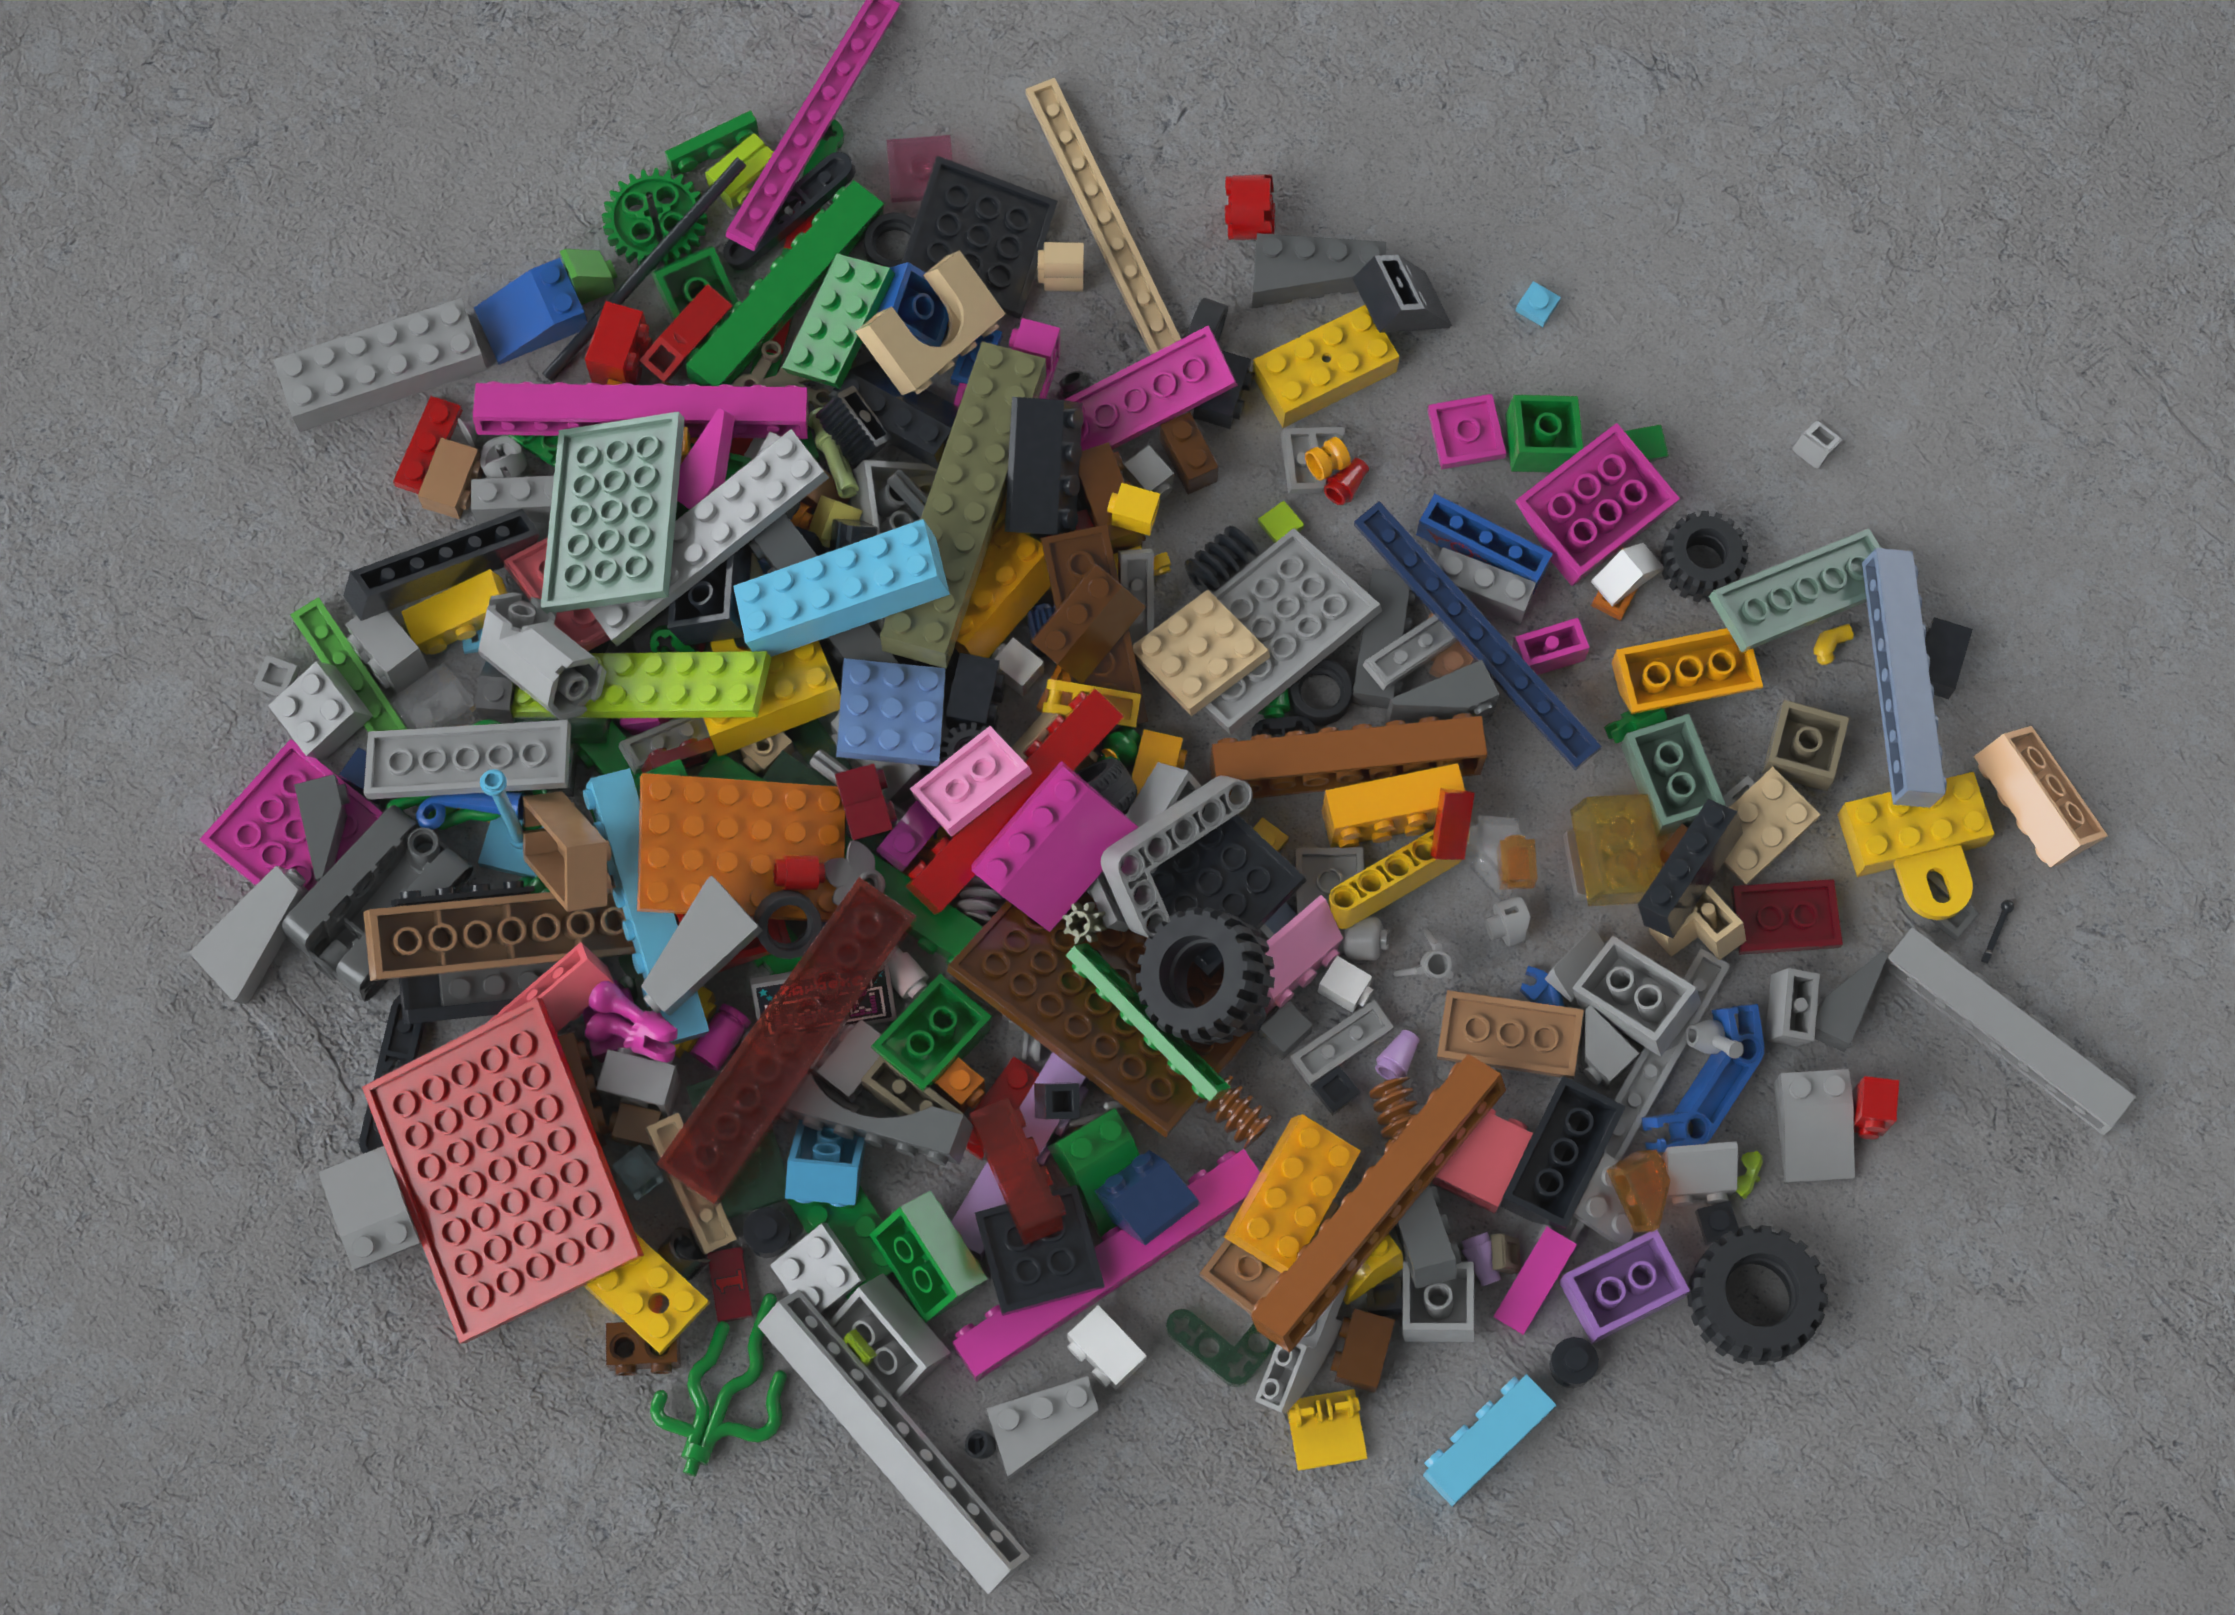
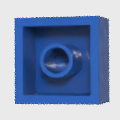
M909 262L890 267L895 276L877 313L893 307L916 339L928 346L940 347L949 322V316L945 305L923 276L925 272Z

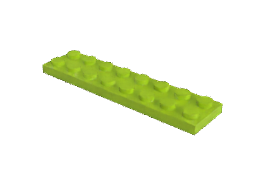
M767 651L590 653L597 659L598 664L606 670L602 694L595 702L590 699L584 705L587 708L585 713L574 718L758 717L772 658ZM515 685L511 710L513 719L556 718Z

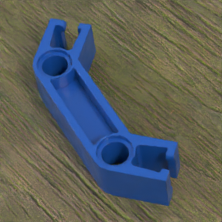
M1758 1004L1732 1006V1008L1712 1010L1713 1020L1721 1022L1724 1027L1725 1037L1743 1044V1056L1733 1059L1723 1051L1711 1054L1673 1113L1641 1118L1644 1131L1652 1130L1651 1128L1664 1127L1663 1123L1669 1124L1670 1139L1666 1141L1664 1138L1657 1139V1142H1645L1646 1152H1664L1667 1147L1706 1144L1712 1138L1764 1056L1765 1046ZM1737 1013H1738L1739 1033H1738V1030H1737V1025H1736L1735 1016H1734V1014H1737ZM1690 1121L1693 1125V1132L1691 1136L1688 1134L1687 1126Z

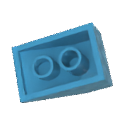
M799 1119L787 1160L785 1199H794L799 1203L825 1202L836 1207L855 1205L865 1155V1138L854 1135L853 1139H847L833 1132L834 1129L823 1127L822 1131L805 1126L803 1120Z

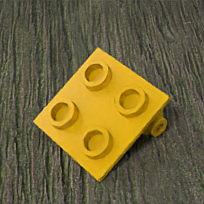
M1355 1389L1299 1398L1287 1411L1298 1471L1368 1459L1359 1415L1360 1404L1358 1397H1356Z

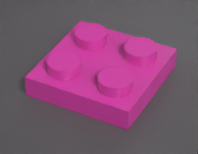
M1492 394L1428 405L1427 411L1441 470L1504 459L1506 457L1505 445Z

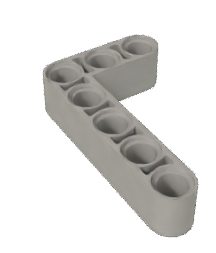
M1220 775L1109 846L1101 856L1102 870L1126 924L1132 932L1147 938L1148 936L1154 937L1157 933L1155 931L1157 925L1162 921L1170 922L1169 914L1150 871L1244 810L1252 800V789L1248 783L1228 776ZM1179 823L1178 830H1177V832L1175 833V828H1176L1177 824ZM1152 840L1151 847H1150V849L1148 850V845H1149L1150 841ZM1125 858L1124 865L1121 868V862ZM1136 888H1138L1137 894H1136V896L1134 897V892H1135Z

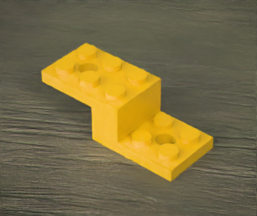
M636 1234L644 1256L584 1285V1287L662 1355L710 1302ZM663 1295L669 1299V1307L663 1313H653L649 1307L651 1299L655 1296Z

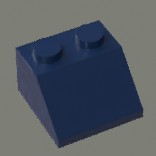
M1150 1150L1137 1156L1129 1166L1118 1174L1110 1176L1101 1187L1095 1190L1111 1221L1144 1245H1147L1200 1204L1196 1196L1167 1161Z

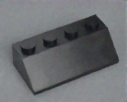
M874 360L850 369L841 389L835 387L829 394L830 400L839 392L854 386L893 439L889 443L938 470L959 407L926 389L919 394L912 391L901 395L879 363Z
M1012 397L1005 532L1053 536L1076 531L1078 524L1077 500L1080 490L1079 464L1082 456L1081 428L1084 422L1083 403L1066 400Z
M1562 1076L1503 1195L1500 1206L1531 1222L1566 1230L1626 1106Z

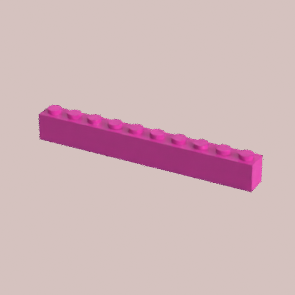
M491 381L488 383H476L473 421L477 435L558 436L559 430L680 412L685 418L684 427H688L690 436L700 437L720 407L735 416L732 438H766L769 432L782 437L792 429L799 439H808L809 398L807 387L795 385L785 387H766L763 385L734 387L728 384L719 386H699L697 384L667 386L660 383L653 385H633L630 383L619 385L587 383L586 385L563 382L553 384H534L532 382L502 384Z
M1244 1149L1238 1153L1231 1150L1216 1161L1218 1166L1208 1173L1205 1169H1202L1188 1179L1190 1185L1187 1187L1196 1196L1200 1204L1147 1245L1142 1244L1124 1230H1120L1118 1226L1105 1233L1101 1237L1103 1242L1094 1247L1105 1288L1002 1316L1000 1305L998 1304L985 1313L986 1320L977 1326L970 1323L955 1333L957 1339L952 1341L953 1348L977 1382L1241 1207L1260 1174V1171Z

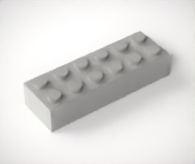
M462 298L273 359L292 418L299 432L487 370Z

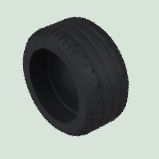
M1113 758L1105 759L1076 773L1121 812L1126 810L1136 799L1137 787L1120 760Z

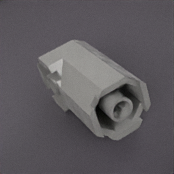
M513 592L491 596L480 639L479 655L559 720L582 716L587 710L584 705L590 699L595 702L601 696L606 670L598 664L597 659L554 625L557 613L549 612L546 614L541 609V599L531 597L529 603L521 601L522 594Z

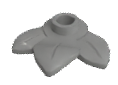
M850 841L846 859L835 858L824 863L825 878L831 885L836 887L832 896V902L841 908L851 909L858 906L862 901H876L884 892L885 880L875 870L874 855L860 842ZM865 879L869 882L870 885L868 891H866L864 887Z

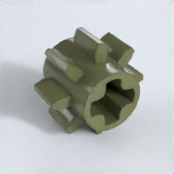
M1086 902L1084 908L1080 903L1071 904L1073 912L1062 916L1066 920L1067 927L1064 930V934L1070 933L1075 936L1074 942L1076 944L1083 943L1085 938L1089 943L1097 942L1098 937L1096 933L1107 930V927L1103 925L1102 918L1106 913L1095 910V902ZM1087 919L1088 923H1086L1083 928L1082 922H1084Z

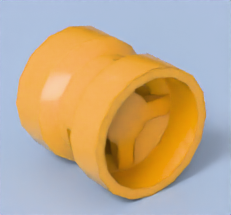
M1332 437L1325 441L1321 448L1314 447L1305 453L1308 469L1319 481L1331 476L1332 471L1335 469L1342 470L1351 464L1347 447L1337 437Z

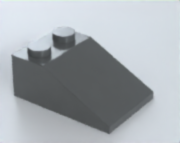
M1479 660L1391 698L1385 721L1388 723L1390 721L1403 720L1408 724L1418 723L1420 719L1426 717H1438L1439 720L1452 719L1457 714L1470 713L1473 717L1482 716L1483 725H1485L1493 716L1500 694L1483 661Z

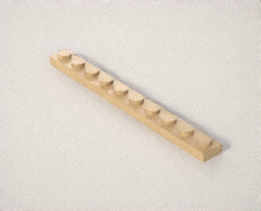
M1052 78L1027 88L1026 96L1150 355L1181 340L1056 79Z

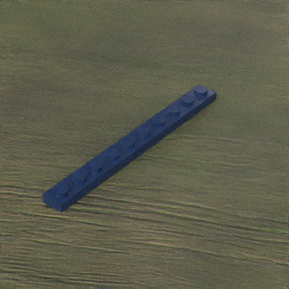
M1380 501L1354 521V526L1469 654L1476 661H1483L1490 677L1575 771L1601 750V745Z

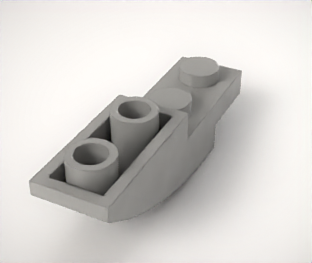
M1347 1285L1290 1353L1276 1345L1255 1402L1285 1414L1305 1392L1325 1361L1343 1323L1337 1320L1336 1316L1348 1288Z

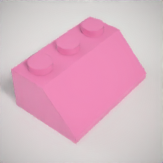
M1322 895L1266 941L1269 946V951L1266 952V955L1273 957L1274 969L1270 970V976L1275 977L1274 988H1269L1267 997H1270L1271 1000L1268 1007H1264L1266 1013L1276 1005L1282 1008L1293 997V990L1299 985L1305 988L1316 977V970L1322 965L1328 968L1336 956L1340 955L1337 950L1343 937L1330 907Z

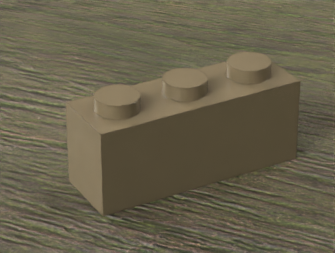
M881 1056L861 1078L863 1088L900 1117L920 1112L932 1106L964 1115L932 1089L927 1088L924 1092Z

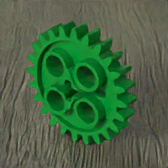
M654 168L652 176H648L646 171L642 169L641 178L639 179L629 174L630 183L627 185L619 181L620 192L610 190L609 193L612 201L604 202V207L607 211L602 214L603 223H605L603 226L604 233L609 236L607 239L610 247L616 246L617 256L626 253L627 263H631L637 258L638 265H640L659 244L646 198L648 194L653 196L663 239L669 233L667 230L675 226L702 197L700 191L694 192L695 188L692 181L684 185L682 174L672 179L670 169L666 171L664 176L659 175L658 168ZM665 198L674 199L669 204L660 203ZM634 205L643 206L638 211L629 210ZM703 214L662 259L664 266L669 264V259L673 258L675 261L681 259V253L687 256L692 254L690 245L695 247L701 246L698 236L706 235L703 225L708 224L707 214ZM643 233L650 235L644 240L636 239L638 235Z

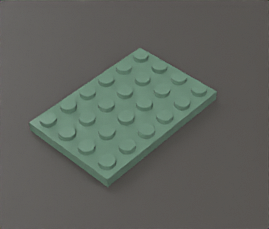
M680 412L559 430L541 598V609L546 614L549 612L557 613L669 597L685 419Z

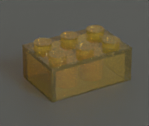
M1648 794L1586 797L1570 809L1588 906L1638 904L1662 869Z

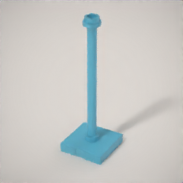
M488 770L480 778V787L485 794L493 797L501 817L490 821L478 864L480 867L535 878L537 875L523 860V820L518 819L506 794L507 779L499 770Z

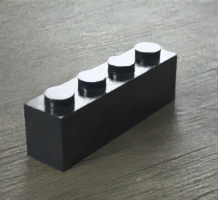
M1710 799L1706 801L1638 903L1644 926L1671 938L1675 937L1743 834L1738 811Z

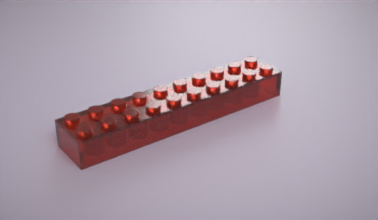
M858 877L656 1165L717 1208L917 922L916 915Z

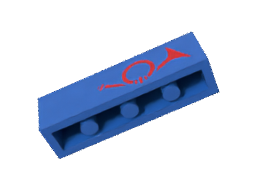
M1435 493L1419 520L1416 533L1417 536L1441 548H1447L1536 582L1533 595L1545 575L1553 555L1550 551Z

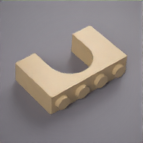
M960 250L944 257L923 275L945 305L949 316L948 335L940 347L928 346L916 339L893 307L878 312L855 331L901 395L912 391L919 394L932 384L930 378L934 374L938 373V375H941L948 371L955 364L952 360L958 354L964 356L977 346L975 340L980 335L984 338L994 332L999 327L997 321L1006 314Z

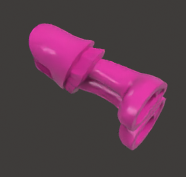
M602 981L596 985L590 994L589 1006L598 1013L591 1017L587 1023L585 1036L593 1042L601 1043L607 1041L611 1036L617 1035L625 1039L623 1043L624 1048L632 1049L633 1053L642 1054L660 1062H671L674 1058L676 1047L670 1041L677 1039L678 1029L665 1020L660 1012L641 1010L612 982Z

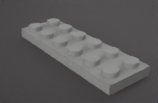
M568 720L368 732L364 795L367 799L484 793L480 787V778L486 771L491 769L499 770L505 775L507 779L505 791L568 788L571 725Z

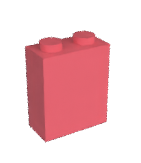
M1491 1109L1435 1176L1432 1184L1495 1214L1533 1133L1527 1131L1528 1127L1524 1123L1509 1118L1508 1121L1496 1116L1494 1109Z

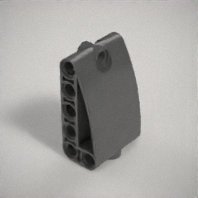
M393 805L374 822L289 912L282 923V929L286 938L309 956L313 964L332 981L338 980L366 1002L376 995L389 979L370 981L363 912L369 909L392 907L391 901L400 899V892L421 890V896L435 895V889L455 887L456 893H459L472 875L473 867L438 840L433 830L420 827L414 819L399 807ZM430 843L433 845L432 849L428 852L421 853L416 851L421 844Z

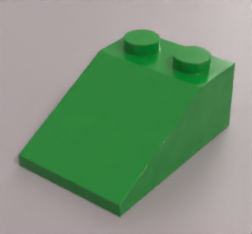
M708 246L651 272V276L673 321L707 284L713 287L733 306L738 302L713 246ZM729 311L720 320L718 324L722 326L723 323L729 318ZM707 337L699 345V349H701L703 345L708 341Z
M939 974L871 1045V1048L924 1092L944 1074L958 1057L961 1060L966 1057L990 1031L992 1016L942 974Z
M1113 1108L1047 1147L1070 1186L1077 1185L1083 1209L1100 1237L1114 1227H1117V1225L1111 1221L1095 1190L1101 1187L1110 1176L1118 1174L1129 1166L1140 1155L1129 1130L1116 1108Z

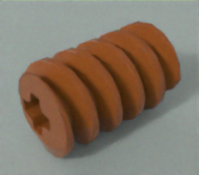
M1231 1075L1223 1080L1230 1086L1234 1077ZM1242 1085L1233 1089L1230 1088L1222 1098L1213 1101L1200 1097L1197 1101L1198 1104L1208 1101L1205 1107L1207 1113L1218 1110L1215 1116L1217 1123L1228 1120L1224 1127L1226 1133L1237 1130L1234 1136L1236 1143L1247 1139L1244 1150L1264 1133L1272 1119L1271 1115L1263 1118L1259 1117L1263 1108L1261 1104L1252 1109L1249 1107L1253 1099L1252 1095L1243 1099L1239 1097L1243 1089Z
M1409 1077L1387 1080L1375 1086L1369 1092L1370 1098L1378 1100L1373 1104L1374 1111L1382 1113L1377 1117V1122L1379 1125L1386 1126L1381 1130V1136L1390 1139L1385 1143V1149L1392 1140H1397L1406 1129L1408 1120L1414 1115L1410 1114V1110L1418 1105L1417 1101L1406 1100V1097L1414 1092L1413 1088L1402 1087V1084L1410 1079Z

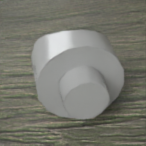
M503 435L493 438L484 444L480 466L487 479L522 477L521 473L527 466V459L520 445L509 436ZM503 448L505 455L500 456L497 450Z
M1513 897L1493 904L1494 916L1485 919V926L1491 940L1502 937L1508 947L1527 941L1530 938L1527 928L1531 916L1524 900L1521 897Z

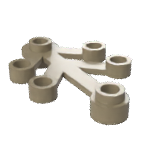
M767 341L762 346L761 358L752 373L738 377L734 382V387L763 385L766 387L795 385L807 387L802 383L812 380L788 374L782 367L776 376L765 378L772 363L778 362L781 357V346L775 341ZM769 349H773L777 353L775 355H769L766 353V351ZM855 359L850 369L856 367ZM807 387L809 403L815 409L824 407L830 401L829 394L831 392L827 389L815 391ZM819 397H824L828 401L826 403H820L817 401V399Z

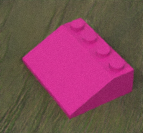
M1616 423L1521 495L1515 502L1542 547L1553 553L1551 562L1568 583L1574 586L1671 511L1680 498L1618 423Z
M1061 761L971 864L972 872L998 894L1050 932L1062 919V916L1069 911L1071 904L1076 903L1102 873L1101 856L1109 846L1137 829L1138 826Z

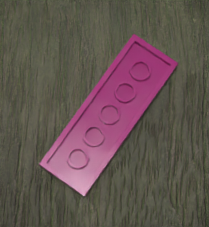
M1206 326L1065 400L1083 403L1085 408L1084 422L1081 428L1082 451L1108 442L1113 450L1238 385L1211 328Z

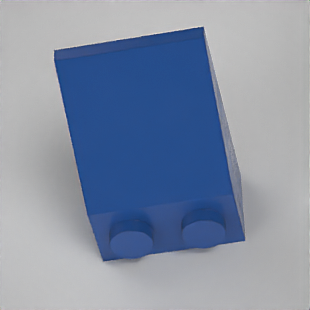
M560 258L528 270L474 307L498 365L579 333L588 323L582 305Z

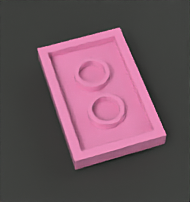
M989 726L912 786L910 790L914 797L952 837L1031 775L1032 772L1019 755Z

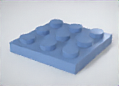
M844 658L836 757L938 767L940 760L945 668Z

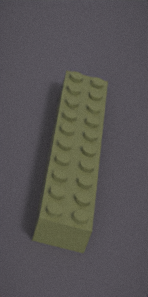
M982 341L921 519L925 520L936 537L950 595L887 616L880 634L882 651L947 669L1007 493L1012 397L1039 398L1046 379V358Z

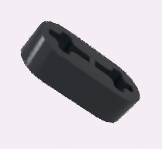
M1304 716L1268 718L1255 723L1252 728L1251 738L1262 734V729H1268L1269 734L1272 735L1281 734L1271 737L1274 738L1284 737L1285 733L1295 731L1296 726H1301L1304 732H1308L1306 734L1315 733V727L1311 720Z

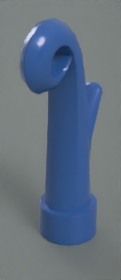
M508 791L506 794L518 819L523 820L522 796H526V794ZM485 793L436 795L425 799L416 812V820L420 827L434 830L444 822L445 807L501 814L493 797ZM436 809L435 817L428 819L429 813Z

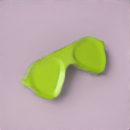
M1758 1151L1747 1152L1741 1158L1747 1172L1737 1177L1736 1193L1743 1199H1747V1196L1752 1192L1755 1182L1758 1183L1760 1181L1758 1173L1763 1164V1156Z

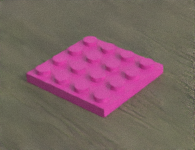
M290 739L199 840L254 886L277 865L286 869L292 867L298 871L306 880L303 886L310 891L318 882L315 880L294 784L333 775L334 773L316 758L306 756L297 743ZM335 774L340 785L346 784L350 796V803L345 804L348 816L337 853L336 864L383 812Z

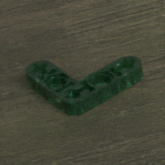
M1187 1309L1173 1311L1166 1322L1168 1336L1231 1387L1244 1386L1249 1382L1277 1345L1267 1338L1269 1344L1264 1352L1257 1353L1252 1351L1248 1344L1249 1338L1254 1334H1261L1253 1323L1238 1343L1233 1346ZM1184 1318H1187L1189 1320L1188 1328L1195 1334L1198 1328L1204 1331L1197 1336L1193 1346L1187 1343L1191 1340V1336L1185 1331H1181L1179 1334L1174 1332L1176 1325L1173 1321L1175 1319L1182 1321ZM1204 1339H1213L1219 1345V1352L1214 1357H1205L1199 1351V1344ZM1242 1348L1248 1357L1257 1360L1255 1365H1252L1251 1361L1248 1360L1242 1370L1245 1376L1242 1378L1237 1375L1233 1379L1229 1376L1231 1369L1228 1367V1364L1237 1365L1241 1361L1243 1354L1238 1353V1351Z

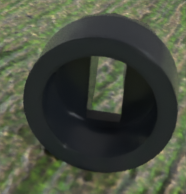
M973 1430L965 1440V1451L972 1458L987 1459L996 1450L995 1438L983 1430Z

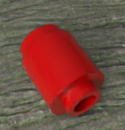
M784 855L783 859H775L773 867L775 887H783V890H817L819 883H824L825 880L824 862H819L818 856Z

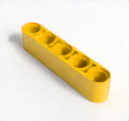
M1433 829L1338 884L1330 891L1328 905L1338 928L1347 929L1352 927L1354 924L1456 866L1462 860H1439L1431 856Z

